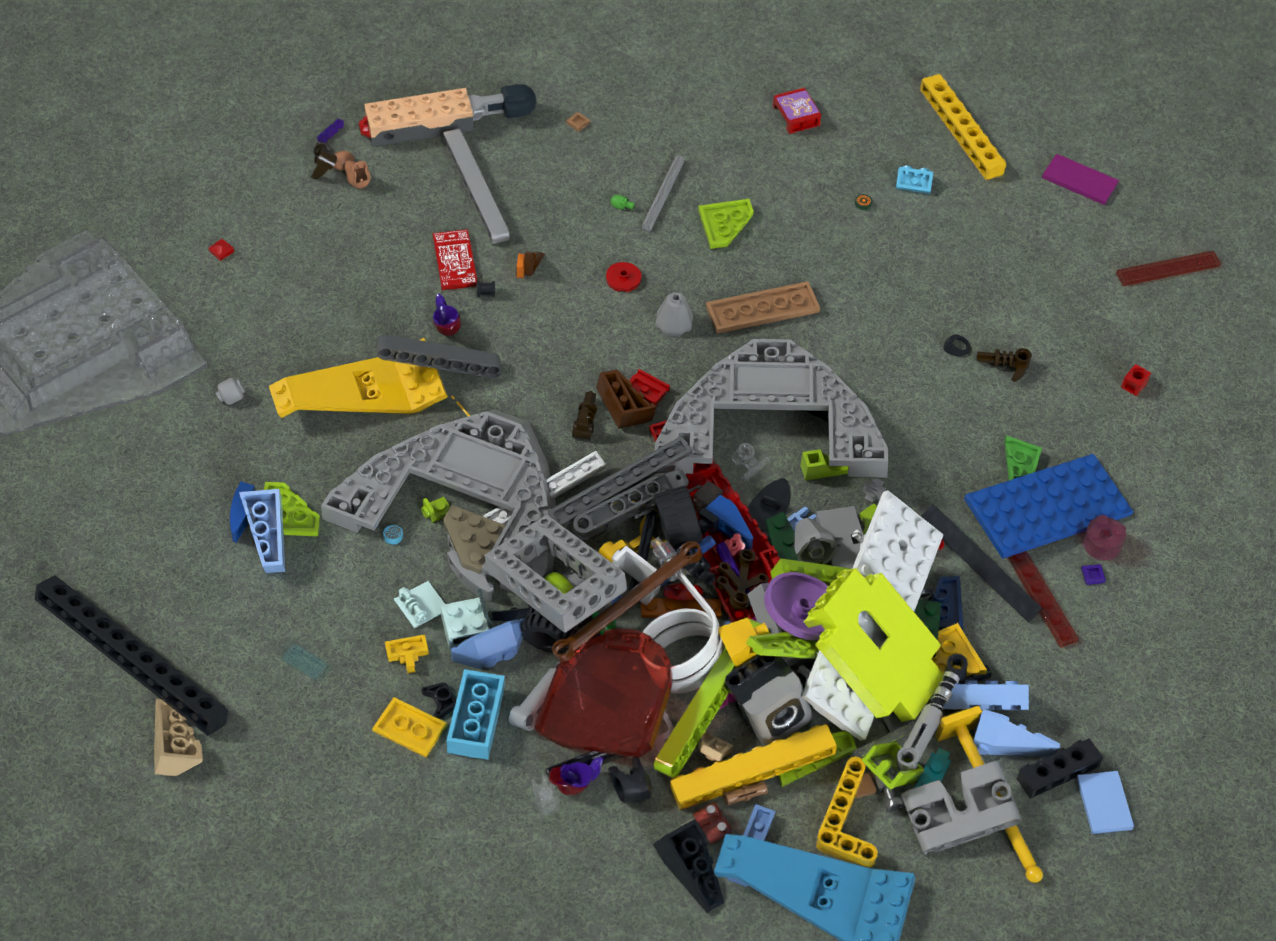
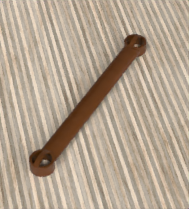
M694 541L685 543L681 547L679 554L567 639L556 641L552 647V652L556 659L560 662L570 660L574 655V651L688 563L699 561L702 557V550L699 544ZM690 549H697L694 555L686 556ZM562 647H570L566 653L558 654Z

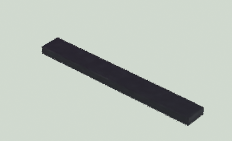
M934 504L921 515L923 519L943 534V541L1028 623L1042 610L1020 586Z

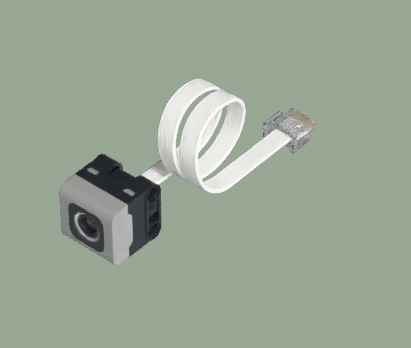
M659 537L650 542L660 567L678 554L668 541L663 543ZM684 568L676 572L669 580L673 582L679 578L706 612L697 609H679L663 614L644 629L639 640L640 653L653 680L660 688L670 693H686L701 687L725 648L718 633L720 625L713 609L684 575L686 573ZM683 622H701V623H686V624L677 625V626H675V627H672V628H670V629L664 631V632L661 633L658 637H656L660 632H662V631L665 630L666 628H668V627H670V626H673V625H675V624H679V623H683ZM696 635L710 637L697 655L680 665L663 667L654 664L662 649L676 640ZM757 654L731 671L725 678L729 692L736 700V707L741 718L764 746L770 745L777 739L784 740L813 719V712L809 703L801 697L804 690L799 678L780 656ZM703 666H705L701 671H699L698 673H696L695 675H693V676H691V677H689V678H686V679H683V680H678V681H670V680H676V679H681V678L687 677V676H689V675H691V674L697 672L698 670H700Z

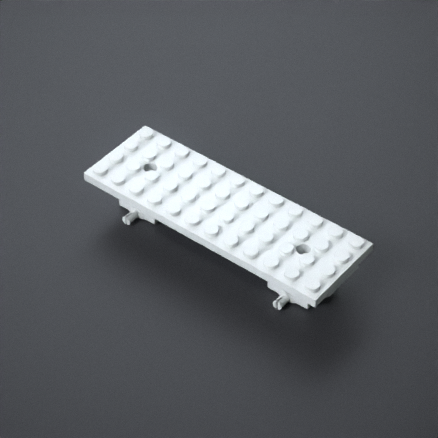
M885 491L882 493L867 533L863 535L859 530H855L852 534L861 543L853 568H857L864 578L869 574L882 573L910 608L915 611L943 534L890 491ZM862 611L858 617L859 625L880 649L888 636L869 613ZM819 651L811 670L804 665L798 668V672L806 677V686L801 697L810 703L813 709L840 729L848 731L859 740H865L874 715L821 651Z

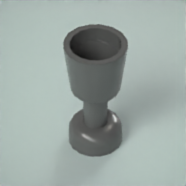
M889 768L886 774L894 780L891 768ZM872 772L871 776L881 792H885L888 799L885 803L886 811L890 813L904 807L903 800L895 797L893 789L890 790Z

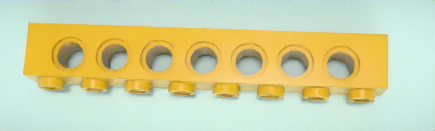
M940 74L923 78L920 88L921 92L984 179L988 180L1004 175L1006 168L1004 158L999 155L996 147L991 144L987 135L982 132L979 124L968 113L955 92L949 87L947 81Z

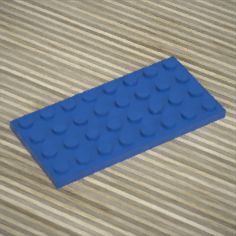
M1094 454L968 493L964 497L965 502L1002 559L1120 520L1133 513L1132 508Z

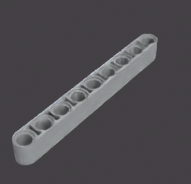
M457 128L442 132L443 142L447 144L448 153L452 155L451 159L458 168L457 172L460 178H463V184L466 190L468 189L469 191L468 195L471 201H474V208L477 214L481 216L480 220L483 227L485 226L487 229L486 233L489 239H492V245L510 240L508 228L461 130Z

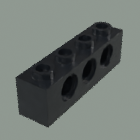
M1090 738L1084 741L1078 740L1067 749L1061 748L1054 755L1049 757L1043 756L1032 765L1026 764L1022 766L1017 780L1031 799L1075 779L1077 775H1083L1100 767L1103 756Z

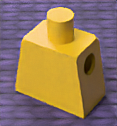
M748 618L718 627V633L736 668L757 655L746 644L749 636L770 634L765 622L753 628Z

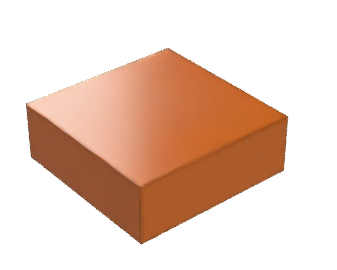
M518 253L517 278H523L525 254Z

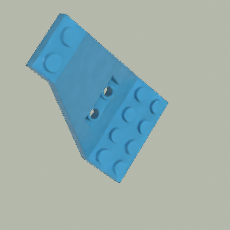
M729 834L725 835L714 870L716 876L737 878L839 941H899L915 882L914 873L871 869L747 836Z

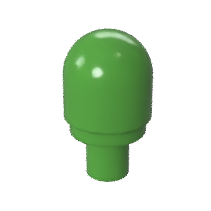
M616 194L611 198V205L614 208L625 210L624 207L633 210L635 207V203L630 202L626 196Z

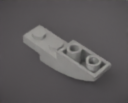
M448 534V546L451 551L447 552V558L452 571L470 591L477 596L480 595L482 599L488 602L492 601L494 588L491 582H487V575L483 572L478 574L461 566L459 556L455 552Z

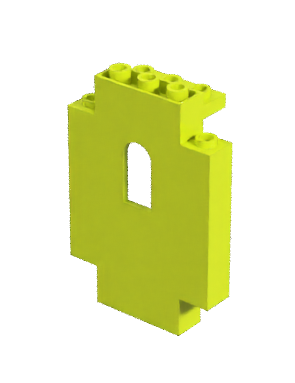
M857 568L844 569L837 575L838 579L834 580L827 587V593H824L816 601V606L808 612L809 616L805 619L804 623L808 628L822 625L825 631L820 634L816 647L876 718L889 716L893 711L902 722L914 720L932 697L936 688L939 687V683L943 681L944 674L931 659L941 644L882 573L869 574L864 578ZM862 611L869 613L888 636L880 649L859 625L858 617Z

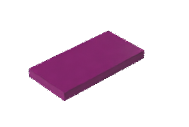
M1057 153L1042 174L1043 179L1103 205L1106 204L1119 180Z

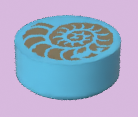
M396 525L386 527L383 531L384 541L388 544L400 543L403 539V530Z

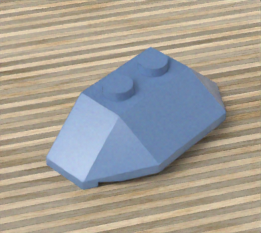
M525 618L501 624L472 636L458 647L451 648L452 661L482 669L485 667L491 668L501 660L508 661L518 653L524 638L521 635V627Z

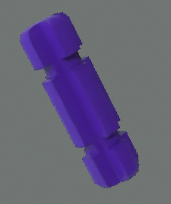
M337 118L317 136V141L326 143L328 138L330 139L339 131L338 129L344 127V121Z

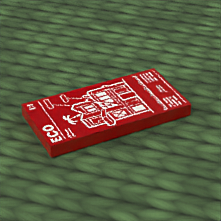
M468 229L433 233L442 290L476 287L477 276Z

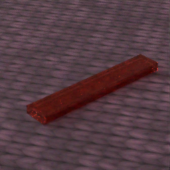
M1213 250L1119 269L1116 271V275L1122 286H1128L1220 267L1221 262Z

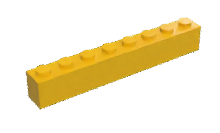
M827 724L822 726L816 725L806 732H796L784 740L777 739L770 745L755 747L748 753H738L726 761L720 760L713 763L712 766L697 768L693 773L678 775L670 781L671 791L679 809L682 810L720 797L724 792L739 789L742 785L749 786L835 755L837 745Z

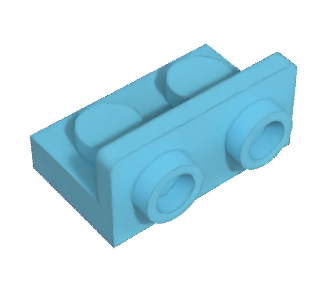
M911 166L899 167L896 189L930 194L933 172L926 168L917 170Z

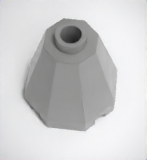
M673 292L668 295L657 310L655 326L664 335L680 337L692 329L693 313L686 298L681 293Z
M810 518L800 520L795 526V552L798 561L828 563L837 552L832 535L814 519Z

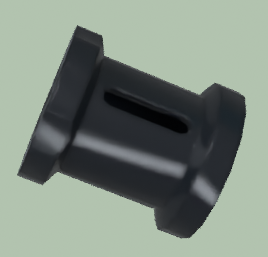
M477 281V297L481 295H492V297H495V281H492V283H480V281Z

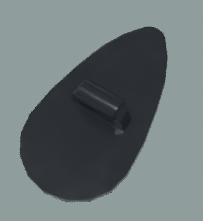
M784 478L768 484L747 507L749 514L757 521L761 531H767L766 519L782 512L786 515L790 498V487L788 481Z

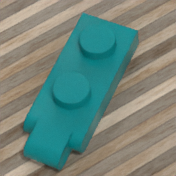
M940 747L936 754L932 752L924 767L925 771L920 776L915 788L937 780L942 782L951 763V760L948 759L951 752Z

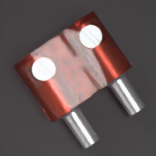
M715 802L692 814L693 819L696 818L705 833L710 845L723 839L726 834L730 835L733 833L729 823L723 817L721 810Z

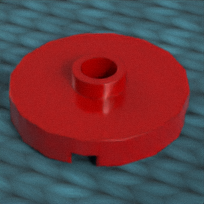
M618 262L612 264L607 269L606 283L615 291L630 292L635 290L641 283V271L632 263Z
M683 583L669 584L663 588V595L667 598L682 601L695 599ZM693 585L700 595L703 596V588Z

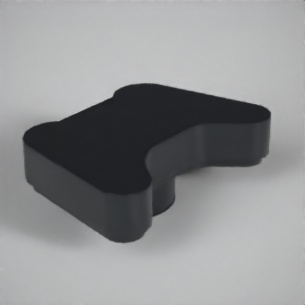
M442 682L421 689L422 695L433 698L437 705L434 717L441 719L454 710L456 698L447 683Z

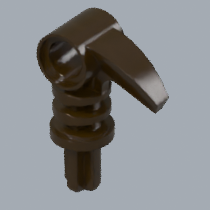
M322 141L316 143L314 148V163L318 165L311 176L312 179H319L328 170H332L337 160V156L331 153L330 146Z
M1025 348L1016 350L1015 355L1012 351H1009V354H1007L1004 350L1000 353L999 349H995L994 353L977 352L976 361L993 363V367H997L998 364H1001V367H1004L1005 364L1009 368L1014 367L1016 371L1011 380L1016 382L1025 375L1032 354Z
M593 391L586 392L584 402L579 404L577 420L574 421L572 437L591 440V433H593L594 428L593 422L597 413V407L594 405L596 393H593Z

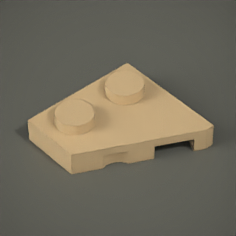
M706 731L698 742L700 752L712 761H720L731 753L734 746Z

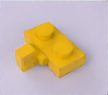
M425 634L385 642L388 662L400 660V664L405 663L407 674L416 672L414 661H419V656L429 655Z

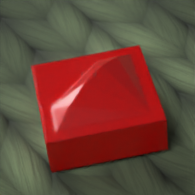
M220 239L208 248L209 252L220 261L234 252V248L223 239Z

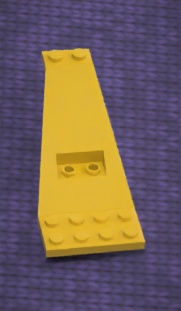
M379 357L285 377L269 385L277 413L281 418L297 410L409 414L420 412L448 397L438 369L382 360Z

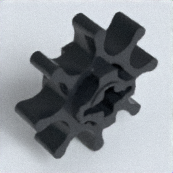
M683 543L677 549L678 552H676V554H679L681 552L680 549L685 543ZM690 549L686 556H692L697 551ZM703 555L696 563H688L684 566L694 578L702 579L708 587L716 580V574L709 569L711 564Z

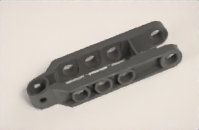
M683 470L656 475L576 516L573 522V535L583 542L591 540L655 506L654 494L684 485L687 487L689 480Z

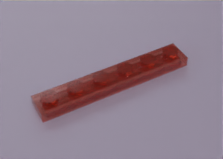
M1024 551L1007 557L1029 596L1042 608L1039 613L1059 647L1062 648L1077 643L1079 638L1028 552Z

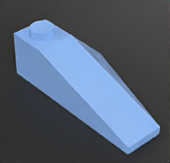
M985 709L982 711L973 740L981 755L1051 756L1060 748V743L1040 733L1032 734L1026 730V726L1022 724L1017 726L1009 722L1010 718L1005 715Z

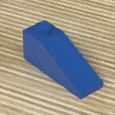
M719 495L705 509L719 518V531L729 538H732L736 533L740 534L741 540L746 545L745 549L752 550L753 536L736 505L730 499Z

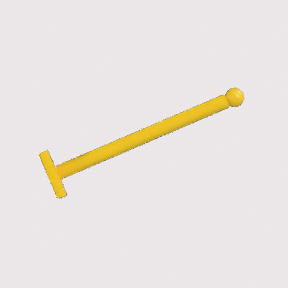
M979 706L943 717L935 734L938 742L957 735L973 768L985 764L969 731L975 729L982 714ZM1000 792L996 793L998 797H1002ZM1017 825L1004 829L1026 870L1028 881L1032 883L1041 881L1043 871L1040 867L1036 866V862Z

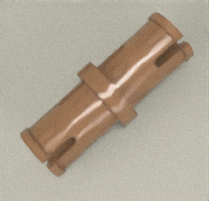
M764 781L749 786L742 785L739 789L724 792V801L728 806L743 800L747 802L753 797L767 794V787Z

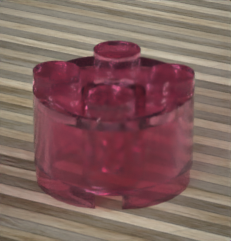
M1099 515L1087 527L1083 539L1085 551L1096 560L1115 559L1120 554L1125 542L1126 527L1115 519Z

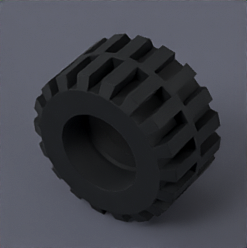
M530 607L521 627V635L525 641L535 648L553 653V644L558 640L567 639L573 635L576 626L564 633L533 607ZM562 647L558 653L566 651L568 647Z

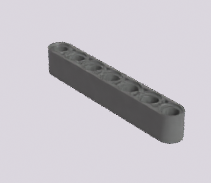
M380 335L376 339L377 356L382 360L489 378H496L502 373L500 356L496 353L392 335Z

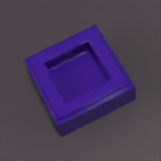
M1101 564L1082 566L1081 570L1086 585L1106 582Z

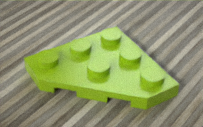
M750 199L698 206V212L710 249L728 247L749 222L754 213Z
M265 482L264 490H280L284 535L318 536L320 516L315 511L313 512L303 499L295 495L286 483Z

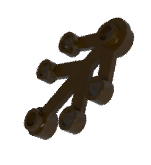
M749 549L741 550L738 556V561L741 565L739 577L733 572L730 564L727 562H721L717 569L719 574L726 575L737 588L736 592L724 576H719L715 582V586L718 589L725 590L730 596V605L737 610H745L749 606L750 600L745 590L767 583L769 580L768 576L763 573L747 580L749 566L753 564L755 559L754 552Z

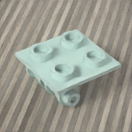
M429 581L412 590L402 587L399 590V596L394 598V601L414 628L441 615V605L445 604Z

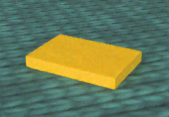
M393 697L372 728V731L417 754L427 757L448 725L446 722Z

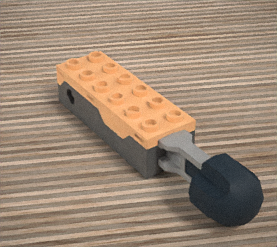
M525 84L502 87L501 94L483 97L468 95L466 88L366 103L364 104L365 117L359 121V129L361 135L370 138L372 146L442 136V132L457 128L462 133L474 131L473 121L479 120L485 115L504 112L505 117L514 118L530 114L535 109L537 103L536 95L531 87Z

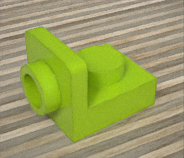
M445 497L430 503L425 498L423 499V507H421L424 517H429L432 523L444 518L450 509V505Z

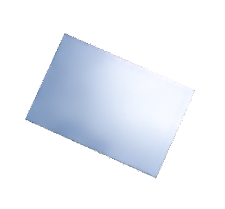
M1118 771L1077 775V783L1092 834L1133 830L1134 824Z

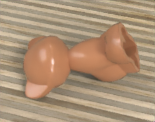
M339 151L334 154L337 156V160L333 168L339 171L345 170L350 185L359 189L369 184L371 175L367 169L366 162L362 160L355 162V157L349 151Z

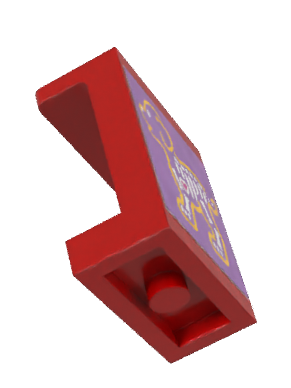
M805 88L774 95L773 108H778L787 122L786 130L789 134L820 126L821 113Z

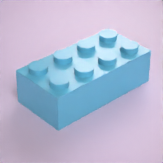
M464 669L447 737V753L489 759L505 690V676Z

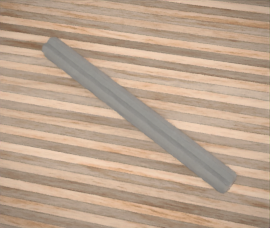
M677 155L642 224L643 230L651 231L684 164L683 156Z

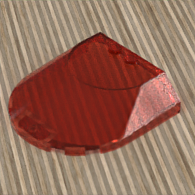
M632 629L603 631L604 635L590 638L577 648L570 660L559 663L534 728L539 735L565 748L640 758L653 750L672 688L673 674L671 663L663 647L652 640L651 636Z

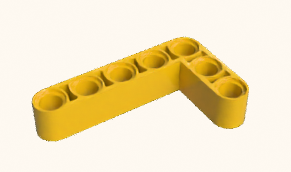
M852 757L845 766L823 820L816 846L822 853L848 863L871 868L876 862L877 848L871 843L841 832L866 767L860 757ZM851 768H856V769H858L859 771H858V772L852 771ZM844 786H850L852 789H846ZM837 803H842L845 807H839ZM830 821H836L838 825H832ZM822 839H829L831 842L825 843ZM846 846L849 847L851 850L845 851L842 847ZM868 854L871 856V858L866 859L862 855Z

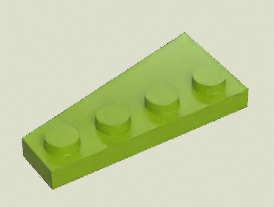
M788 632L749 636L746 643L753 649L754 653L765 656L816 659L820 651L816 647V640L802 639Z

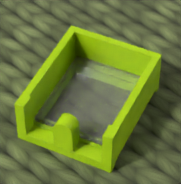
M897 742L873 745L862 759L865 765L890 790L898 786L913 785L925 771L919 764L916 770L899 771L897 768V755L902 747ZM910 758L903 759L906 763L912 762Z

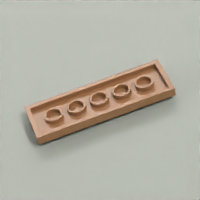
M809 281L706 302V309L716 334L820 313V306Z

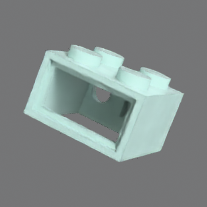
M480 598L441 605V618L449 650L460 645H454L453 639L477 635L489 630Z

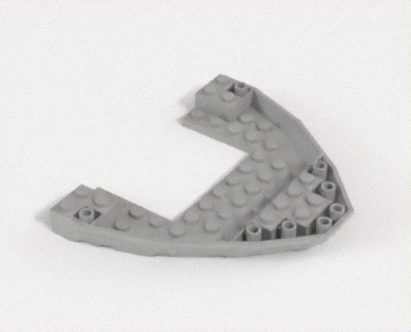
M752 339L716 363L676 402L655 442V450L682 436L691 448L692 454L659 473L683 470L685 474H693L694 463H713L714 409L828 411L829 466H848V477L887 478L888 447L868 407L828 365L790 339Z
M493 409L434 426L421 434L415 435L374 455L338 487L329 492L321 505L323 520L356 533L359 532L362 526L375 531L409 473L512 511L513 513L492 548L493 550L540 518L548 515L547 511L556 507L555 498L550 496L551 490L549 489V483L546 481L551 477L548 462L530 423ZM548 548L539 557H535L527 562L526 565L545 578L553 572L554 556L550 554V548ZM485 561L482 566V572L492 576L488 573ZM500 582L501 589L512 592L510 589H508L505 585H503Z

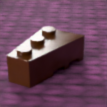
M616 369L601 372L596 388L618 429L652 421L656 406L644 399L645 395L641 392L638 393L632 387L633 384Z

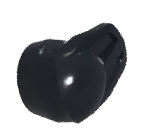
M634 754L632 757L630 775L620 771L617 766L608 768L614 789L621 802L638 803L651 798V780L644 771L638 754Z

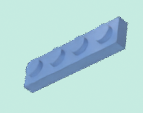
M755 804L743 836L765 841L776 811ZM727 877V880L743 885L745 887L748 886L747 884L743 883L737 878Z

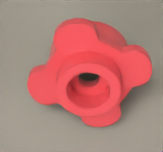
M738 533L734 534L731 539L724 541L732 557L740 554L741 550H744L746 547L745 543L741 540V535Z

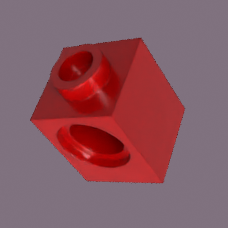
M1135 364L1124 377L1121 388L1137 397L1147 385L1151 372Z

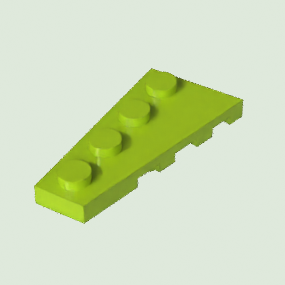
M848 731L833 733L832 736L837 745L836 754L778 775L781 787L856 752L857 748L853 735Z

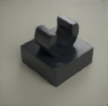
M703 508L699 512L698 519L701 533L704 535L709 531L714 534L718 531L719 518Z

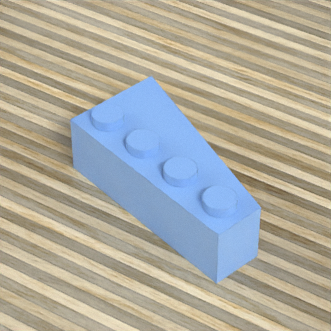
M280 490L239 492L265 573L285 572L282 496Z
M966 680L965 684H955L956 687L952 689V695L948 703H945L943 706L944 709H969L979 706L981 710H1029V685H1018V681H1006L1005 685L998 684V681H985V684H977V681Z

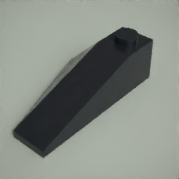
M695 818L663 836L653 846L663 863L704 911L708 913L725 902L718 877L715 876L712 867L714 862L713 858L709 856L707 837Z

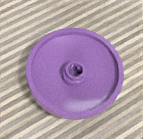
M798 572L783 573L773 578L764 594L765 607L773 621L786 632L806 640H819L820 634L825 631L822 625L808 628L804 621L809 616L808 612L816 606V601L824 593H827L826 589L828 586L819 579Z

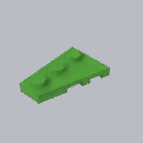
M1006 435L1004 442L1008 479L1012 480L1034 473L1042 447Z

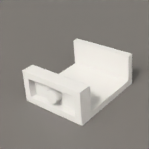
M627 546L621 551L617 550L612 556V564L626 571L640 583L657 570ZM660 586L640 601L647 606L659 593Z

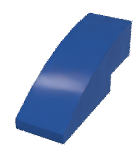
M242 481L235 491L230 510V527L232 539L235 543H237L249 523L239 492L256 491L254 485Z

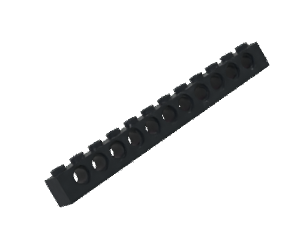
M56 575L36 585L35 601L204 734L209 736L226 724L229 710L224 705H221Z

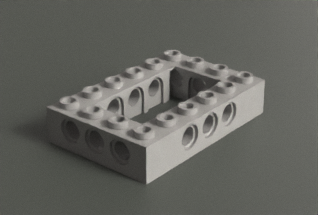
M548 515L540 518L485 555L489 574L564 633L627 590L625 572ZM550 548L552 556L558 557L564 562L565 566H570L577 572V575L583 576L587 580L568 593L563 594L528 567L526 563L535 557H539L542 552Z

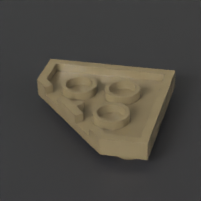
M452 505L443 519L444 526L449 533L455 552L459 556L461 566L481 574L482 566L486 561L485 555L492 550L506 525Z

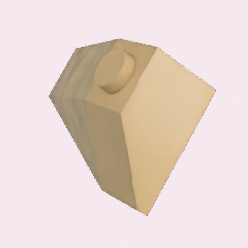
M156 699L155 774L177 776L202 763V746L200 741L195 739L192 727L188 726L185 718L161 699Z

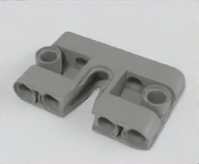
M993 761L961 772L963 797L967 805V809L964 811H958L955 808L951 796L940 780L911 789L902 794L903 802L924 855H927V852H939L1012 827L1022 821L1011 793V787L1007 783L999 761ZM1005 791L1007 795L1005 797H998L996 793ZM920 818L927 820L924 825L916 824V821Z

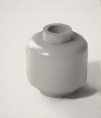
M231 377L217 386L218 392H216L219 401H224L227 405H231L244 397L245 389L239 379L236 380Z

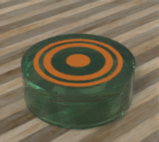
M866 194L856 196L855 207L863 211L869 210L872 206V198Z

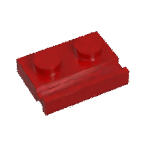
M638 369L637 373L629 380L633 384L632 387L638 393L641 392L645 395L644 399L655 406L664 398L667 391H670V385L641 369Z

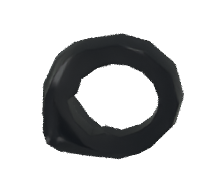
M955 334L946 339L943 349L950 355L963 356L970 351V343L965 337ZM956 339L963 341L966 349L962 350L955 347L953 341Z

